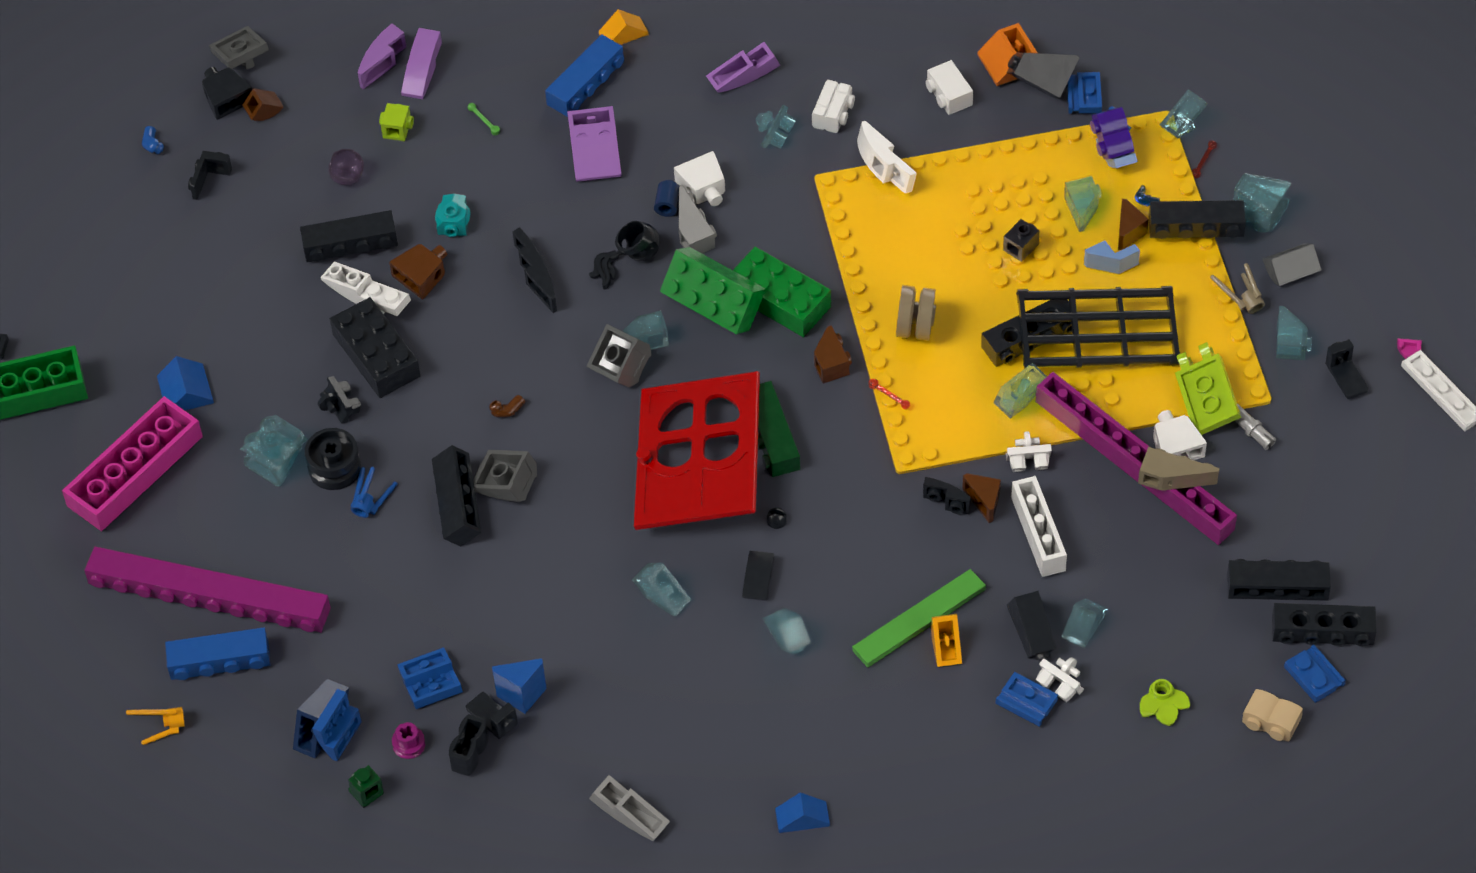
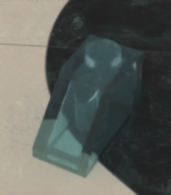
M1092 176L1065 182L1064 198L1079 232L1085 230L1098 209L1099 198L1102 196L1100 186L1094 183Z
M1279 306L1276 358L1305 360L1306 351H1311L1312 337H1307L1308 327L1285 306Z
M661 310L638 316L623 330V332L650 344L651 350L669 345L667 326Z
M1031 363L1001 387L993 403L1011 419L1036 396L1037 385L1047 376Z
M647 563L632 579L648 600L672 616H677L692 600L663 563Z
M783 608L763 618L764 623L782 650L794 654L804 650V646L811 643L801 615Z

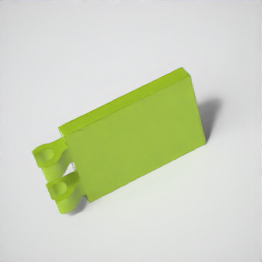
M1207 342L1198 346L1203 359L1198 363L1193 364L1191 357H1187L1186 352L1177 355L1181 370L1175 372L1189 418L1201 435L1241 418L1222 357L1219 354H1214L1213 348H1209Z

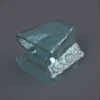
M1244 173L1235 186L1233 200H1244L1246 222L1253 223L1255 230L1271 232L1288 207L1290 199L1284 195L1292 183Z
M277 415L265 417L260 422L259 430L248 434L244 439V445L240 448V450L247 454L244 457V465L275 486L280 487L302 448L301 446L308 439L301 430Z

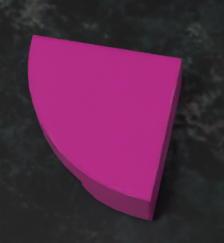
M1397 339L1398 351L1405 359L1421 350L1422 340Z

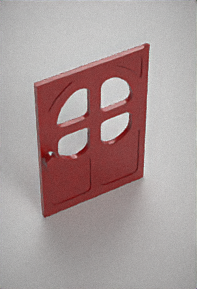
M756 371L641 389L639 441L636 452L638 459L634 512L635 530L756 512L760 372ZM715 398H725L738 408L740 416L733 422L707 425V403ZM682 403L694 404L693 424L691 427L666 432L659 431L664 418L676 406ZM728 435L739 436L738 448L732 455L718 461L705 458V442L709 438ZM687 441L692 442L691 457L683 465L668 467L658 462V451L663 445Z

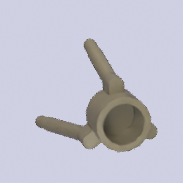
M1247 263L1244 264L1246 274H1241L1247 291L1241 295L1242 300L1216 276H1210L1237 303L1241 310L1247 309L1249 314H1253L1265 306L1261 298L1262 294L1258 290Z

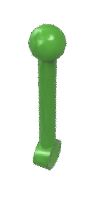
M474 103L468 104V110L474 112L491 129L492 135L500 133L499 126H494L476 109Z

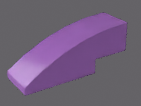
M390 24L379 34L361 61L358 78L362 89H365L396 65L395 55L406 48L404 32L394 24Z
M424 28L418 29L406 67L401 91L402 96L418 99L424 98L436 68V57L442 44L440 31Z
M763 42L747 54L742 50L710 72L706 77L717 93L748 84L779 67L780 64L766 43Z

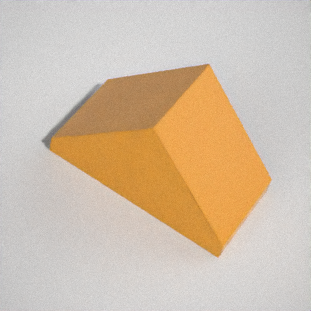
M619 9L599 30V35L602 34L620 45L649 35L639 16Z
M957 614L932 617L931 637L937 667L962 664Z

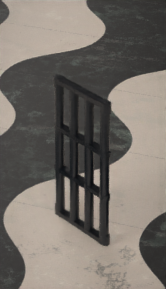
M1172 286L1130 289L1115 287V289L1087 290L1069 288L1068 290L1044 291L1017 289L1016 295L1019 308L1024 369L1056 366H1076V368H1081L1082 366L1123 365V367L1134 364L1180 365L1177 359L1180 351ZM1166 297L1168 310L1124 311L1122 298ZM1116 298L1117 311L1077 312L1075 299ZM1069 299L1070 312L1025 313L1024 301ZM1169 319L1170 332L1126 333L1125 320ZM1118 320L1119 333L1079 334L1078 321ZM1071 322L1072 334L1028 335L1027 323ZM1171 341L1173 354L1128 355L1127 342ZM1120 343L1122 355L1081 356L1080 344ZM1073 344L1075 356L1030 358L1029 345Z

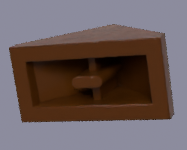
M1122 199L1118 250L1127 248L1146 235L1148 231L1149 219L1127 199Z
M966 473L963 475L964 492L970 496L971 501L988 523L993 522L1000 497L1001 479Z

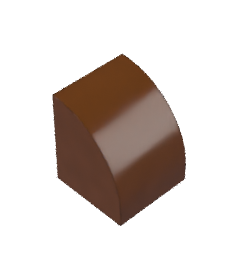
M254 88L243 103V107L253 121H263L272 118L284 107L275 92Z

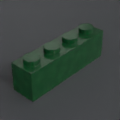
M772 381L761 383L759 387L758 450H763L762 460L765 469H770L772 477L800 470V455Z

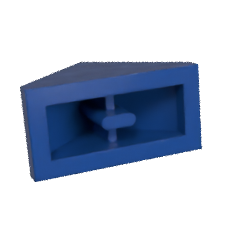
M801 792L775 808L779 833L830 826L826 801Z

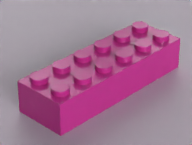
M164 396L62 490L67 507L102 532L203 437L199 420Z

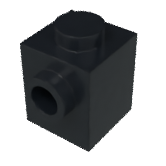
M1020 219L1004 235L1003 251L1022 262L1039 245L1040 230L1033 224Z

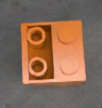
M1019 23L998 30L977 52L978 57L996 86L1017 79L1007 73L1009 69L1008 62L1016 52L1038 53Z

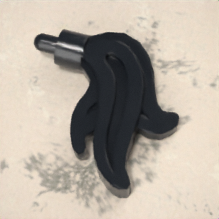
M613 250L599 253L594 259V270L589 273V276L594 279L600 276L603 290L609 287L611 283L610 276H612L613 280L616 277L615 269L610 263L618 259L619 255H622L619 251Z

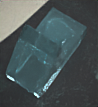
M1188 89L1160 123V126L1178 139L1197 128L1193 122L1208 104Z

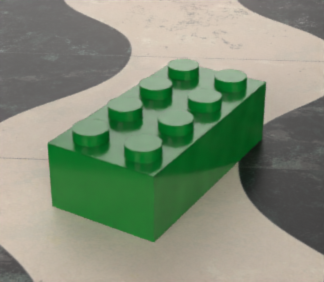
M691 247L675 251L660 289L661 293L735 334L750 331L766 291L764 287Z
M754 247L733 270L766 289L758 312L803 338L831 308V289L757 247Z
M75 345L0 363V420L88 399L82 367Z

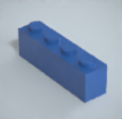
M601 34L545 90L547 105L567 117V111L578 110L582 102L587 97L592 96L596 88L602 82H606L616 68L618 69L622 66L624 62L623 46Z
M265 627L165 642L167 668L171 680H185L189 677L211 676L223 672L234 673L238 670L260 669L265 666H271Z

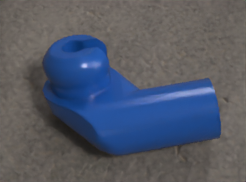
M146 126L142 139L143 148L150 153L161 154L164 145L155 138L156 129L152 126Z

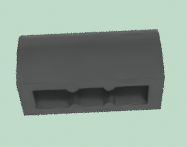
M1303 243L1263 258L1270 278L1278 286L1321 271L1314 244Z

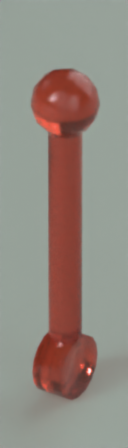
M1211 140L1208 142V148L1197 168L1192 170L1194 178L1200 177L1202 166L1212 149H1215L1217 146L1216 141Z
M877 379L869 380V387L871 389H878L901 404L903 409L910 407L908 400H902L879 385Z

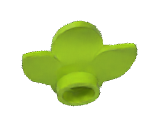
M1166 679L1154 681L1149 687V693L1144 695L1140 701V714L1142 717L1155 715L1158 721L1167 726L1173 725L1177 720L1178 709L1190 708L1188 696L1183 691L1174 689L1173 685ZM1164 691L1166 694H1159L1157 692Z

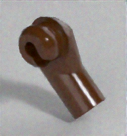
M516 395L508 404L502 405L500 401L495 400L491 402L489 409L491 414L497 418L511 417L525 404V400L520 395Z

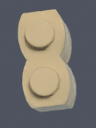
M1256 689L1243 712L1242 722L1253 731L1267 732L1275 740L1290 741L1302 718L1303 708L1291 701L1279 699L1269 692Z

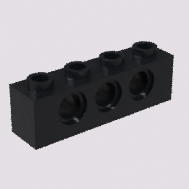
M1049 300L1025 313L1070 312L1069 301ZM1019 315L983 332L981 335V348L996 367L1003 363L1007 364L1023 354ZM1071 322L1027 323L1028 335H1059L1072 332ZM1029 345V353L1040 345Z
M1274 603L1272 613L1273 642L1284 644L1296 642L1309 645L1324 643L1335 646L1351 644L1361 647L1374 645L1376 637V607Z

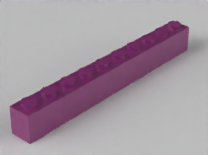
M1052 372L1037 385L1036 403L1138 482L1139 470L1149 447L1147 444L1056 373ZM1142 485L1217 545H1220L1235 530L1237 514L1201 486L1161 491Z
M95 546L84 570L88 584L97 588L106 587L121 593L130 592L145 598L154 597L169 603L178 602L188 607L197 606L212 612L230 613L235 617L244 616L254 618L259 622L277 623L283 627H297L306 632L316 631L322 633L331 609L328 595Z

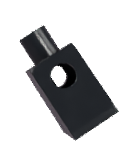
M210 67L204 73L206 77L202 81L204 94L217 120L243 107V103L251 93L252 87L233 69L227 67L218 72L215 67Z

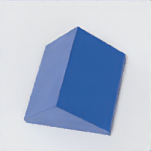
M176 356L157 375L162 397L165 396L184 411L214 403L202 363Z
M542 658L492 666L497 697L506 703L509 702L524 714L547 689Z

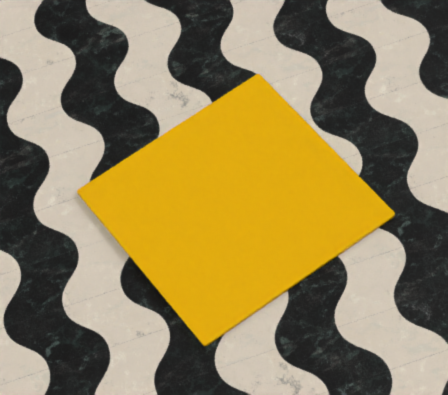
M1161 111L1126 118L1127 124L1132 127L1129 132L1134 146L1133 153H1136L1138 162L1119 168L1109 167L1106 160L1098 154L1096 148V138L1098 137L1092 132L1090 125L903 158L901 160L917 173L912 192L906 194L891 181L886 183L880 181L867 165L815 175L817 192L896 473L905 474L1005 455L1007 448L1016 447L1015 439H1024V432L1029 431L1030 438L1039 437L1040 445L1051 444L1052 446L1083 440L1035 402L1037 385L1052 372L1056 373L1129 431L1154 426L1156 423H1159L1158 415L1165 410H1170L1174 418L1183 415L1189 417L1175 372L1181 370L1180 365L1134 364L1128 367H1123V365L1082 366L1081 368H1076V366H1056L1024 369L1022 354L1011 362L1003 363L996 367L981 348V335L983 332L1019 315L1017 289L1044 291L1068 290L1069 288L1087 290L1115 289V287L1130 289L1172 286L1180 354L1186 352L1187 357H1191L1193 364L1203 360L1198 346L1207 342L1209 348H1213L1214 354H1219L1222 357L1236 402L1243 409L1270 404L1271 395L1241 310L1237 303L1210 278L1211 275L1216 276L1234 293L1215 237L1187 239L1150 238L1148 221L1147 234L1129 245L1135 244L1139 248V265L1120 274L1088 268L1084 265L1085 249L1104 240L1114 253L1121 251L1118 250L1122 199H1127L1148 219L1149 204L1152 201H1202L1171 112ZM1020 219L1033 224L1040 230L1039 245L1022 262L1003 251L1004 235ZM902 285L915 286L916 302H919L920 293L923 288L936 289L934 301L936 311L929 341L916 338V324H912L911 335L908 338L896 337ZM1166 297L1122 298L1124 311L1168 310ZM1116 298L1075 299L1077 312L1117 311ZM1049 300L1024 301L1025 312ZM1169 319L1125 320L1126 333L1170 332ZM1118 320L1078 321L1079 334L1119 333ZM1171 341L1127 342L1128 355L1173 354ZM1120 343L1080 344L1081 356L1122 355ZM1042 344L1030 352V358L1075 356L1073 344Z

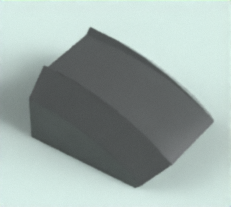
M606 324L586 367L630 388L639 382L640 375L649 357L652 356L650 344Z
M488 450L473 479L475 492L507 501H524L535 477H537V463L529 451Z

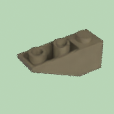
M1148 447L1139 470L1138 484L1161 491L1214 485L1218 482L1220 468L1214 467L1209 463L1191 460L1186 456H1177L1163 449Z

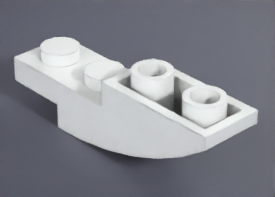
M863 121L857 143L866 165L883 183L891 181L905 194L912 192L917 173L893 153L894 145L869 123Z
M333 262L321 276V280L356 304L371 297L383 314L387 312L398 316L411 301L408 293L372 281L370 274L337 262Z

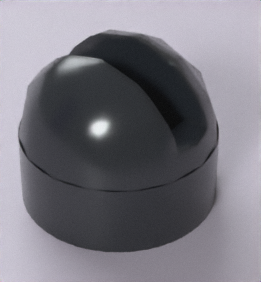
M779 507L770 509L767 514L768 525L774 529L784 527L787 522L785 511Z

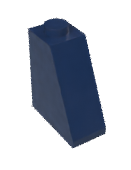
M326 679L297 709L293 750L313 758L318 756L322 747L317 741L312 728L337 689L345 691L348 697L349 687Z

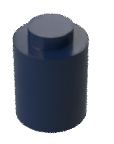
M665 180L658 184L654 211L661 216L669 217L677 212L680 186L675 181Z

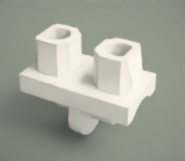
M1029 431L1024 432V439H1015L1016 447L1007 448L1006 461H1010L1012 472L1025 471V459H1034L1035 470L1048 469L1049 457L1052 452L1051 444L1040 445L1039 437L1030 438Z
M1071 657L1064 661L1059 658L1056 664L1061 667L1060 670L1043 658L1039 664L1042 669L1036 678L1040 685L1049 689L1055 679L1061 682L1055 693L1065 702H1068L1075 693L1080 695L1083 692L1084 688L1080 686L1081 684L1069 676L1072 674L1077 678L1080 675L1081 671L1075 668L1077 664L1076 659Z

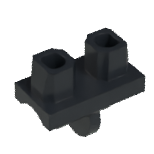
M334 376L327 377L328 386L320 393L321 398L318 401V406L322 411L329 410L330 413L334 412L341 424L348 423L350 415L359 413L361 403L357 397L347 398L351 393V387L347 381L337 382Z

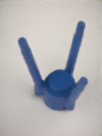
M362 467L360 469L354 499L350 506L352 513L362 518H367L370 513L375 515L378 507L398 485L397 482H393L374 504L373 496L367 493L375 471L374 467H371L362 492L365 468Z

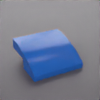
M444 647L397 664L415 709L463 692L453 670L452 662Z
M337 689L312 729L317 741L332 760L338 761L361 724L359 709L349 705L345 691Z

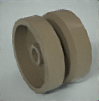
M902 285L896 337L908 338L911 335L912 324H916V338L929 341L936 311V304H934L936 289L923 288L920 293V300L916 302L915 286Z

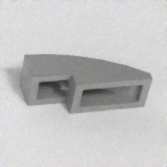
M610 775L606 777L589 798L614 819L652 841L657 838L670 822L631 788L628 791Z

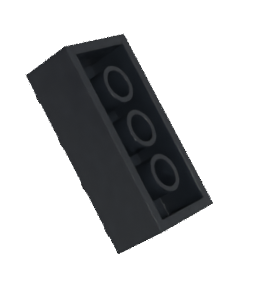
M371 297L329 318L333 336L379 398L421 377L417 358Z

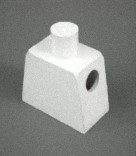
M713 151L674 167L675 182L679 186H683L687 193L690 192L693 195L695 204L708 200L711 206H717L722 202L721 194L725 192V180Z
M1170 410L1162 411L1158 415L1159 423L1154 425L1153 434L1156 449H1163L1177 456H1186L1191 460L1205 457L1207 443L1188 416L1183 415L1174 418Z

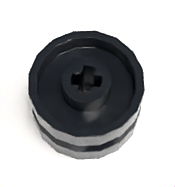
M325 428L316 432L308 439L305 445V459L309 476L314 484L326 490H341L357 480L360 474L361 461L357 442L353 435L343 429Z

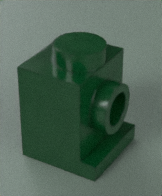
M369 765L358 769L348 779L350 786L348 791L363 808L384 794L381 778ZM369 789H374L370 793L365 795V792H367Z

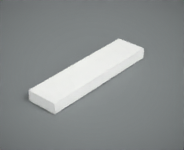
M1421 350L1402 361L1401 366L1464 431L1476 425V406Z

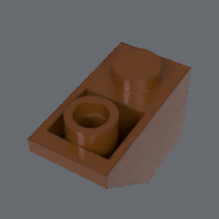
M832 325L826 328L814 351V366L823 384L850 375L849 365L852 364L849 352L843 349L841 335L835 333Z

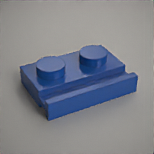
M1077 72V75L1070 76L1067 83L1069 114H1072V111H1079V113L1102 112L1100 72Z
M1314 644L1310 649L1300 652L1284 664V668L1315 703L1345 684V679Z
M1014 672L1003 687L1001 694L997 696L996 704L1040 727L1043 719L1047 717L1057 702L1058 694Z

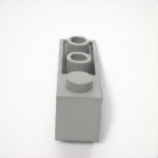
M680 186V243L683 248L691 247L700 253H705L715 248L716 231L713 225H708L703 210L696 207L693 195L690 192L687 193L684 187Z

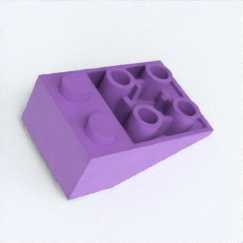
M613 106L567 111L576 182L621 177Z

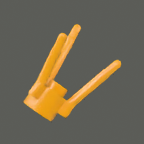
M183 707L126 711L127 715H163L164 727L169 726L170 728L142 740V745L170 734L179 733V727H185Z

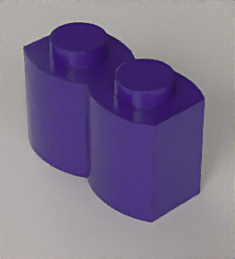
M1122 107L1092 115V120L1090 121L1091 130L1098 137V143H1096L1097 152L1104 160L1134 152L1133 141Z

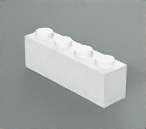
M1036 476L1013 481L1011 498L1041 576L1045 577L1066 571L1067 554Z

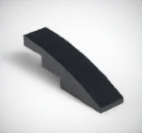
M519 227L512 231L514 246L519 252L520 265L525 269L526 284L555 313L557 311L556 297L546 265L533 242Z

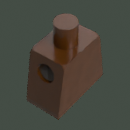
M418 244L389 262L391 275L423 300L445 274L442 260L448 255L447 251L441 245L436 246L430 251L422 244Z

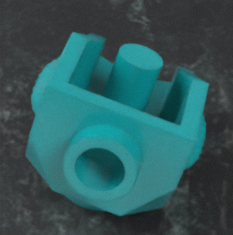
M443 195L442 202L438 205L435 213L438 235H446L448 237L467 235V226L471 212L466 205L465 195Z

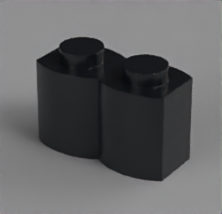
M468 714L462 720L459 726V735L454 738L449 747V759L453 772L469 776L476 769L479 760L478 755L484 751L488 743L485 719Z

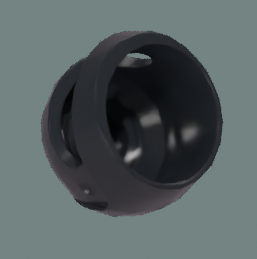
M631 221L620 229L615 239V245L621 254L628 255L634 260L644 261L657 253L660 239L657 230L650 224L641 221ZM624 239L627 243L626 248L622 247V241Z

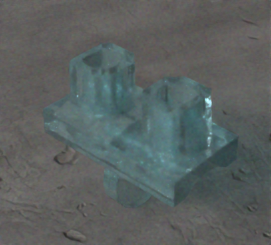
M782 105L775 119L772 117L773 113L771 111L757 115L756 123L759 126L758 130L761 132L768 130L761 143L762 147L767 148L770 143L781 149L788 135L777 130L778 127L789 133L796 122L795 118L786 113L789 107Z

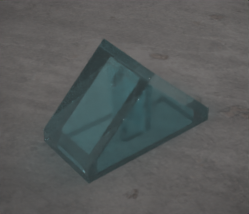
M1087 598L1075 603L1062 638L1085 648L1106 615L1108 608Z

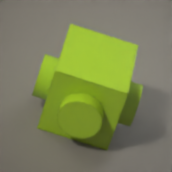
M387 103L385 111L381 112L379 119L383 138L405 141L408 130L412 129L414 117L410 114L409 106Z

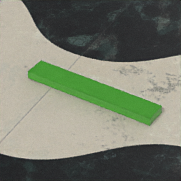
M969 569L852 646V651L868 668L932 625V617L950 614L985 591L986 585Z

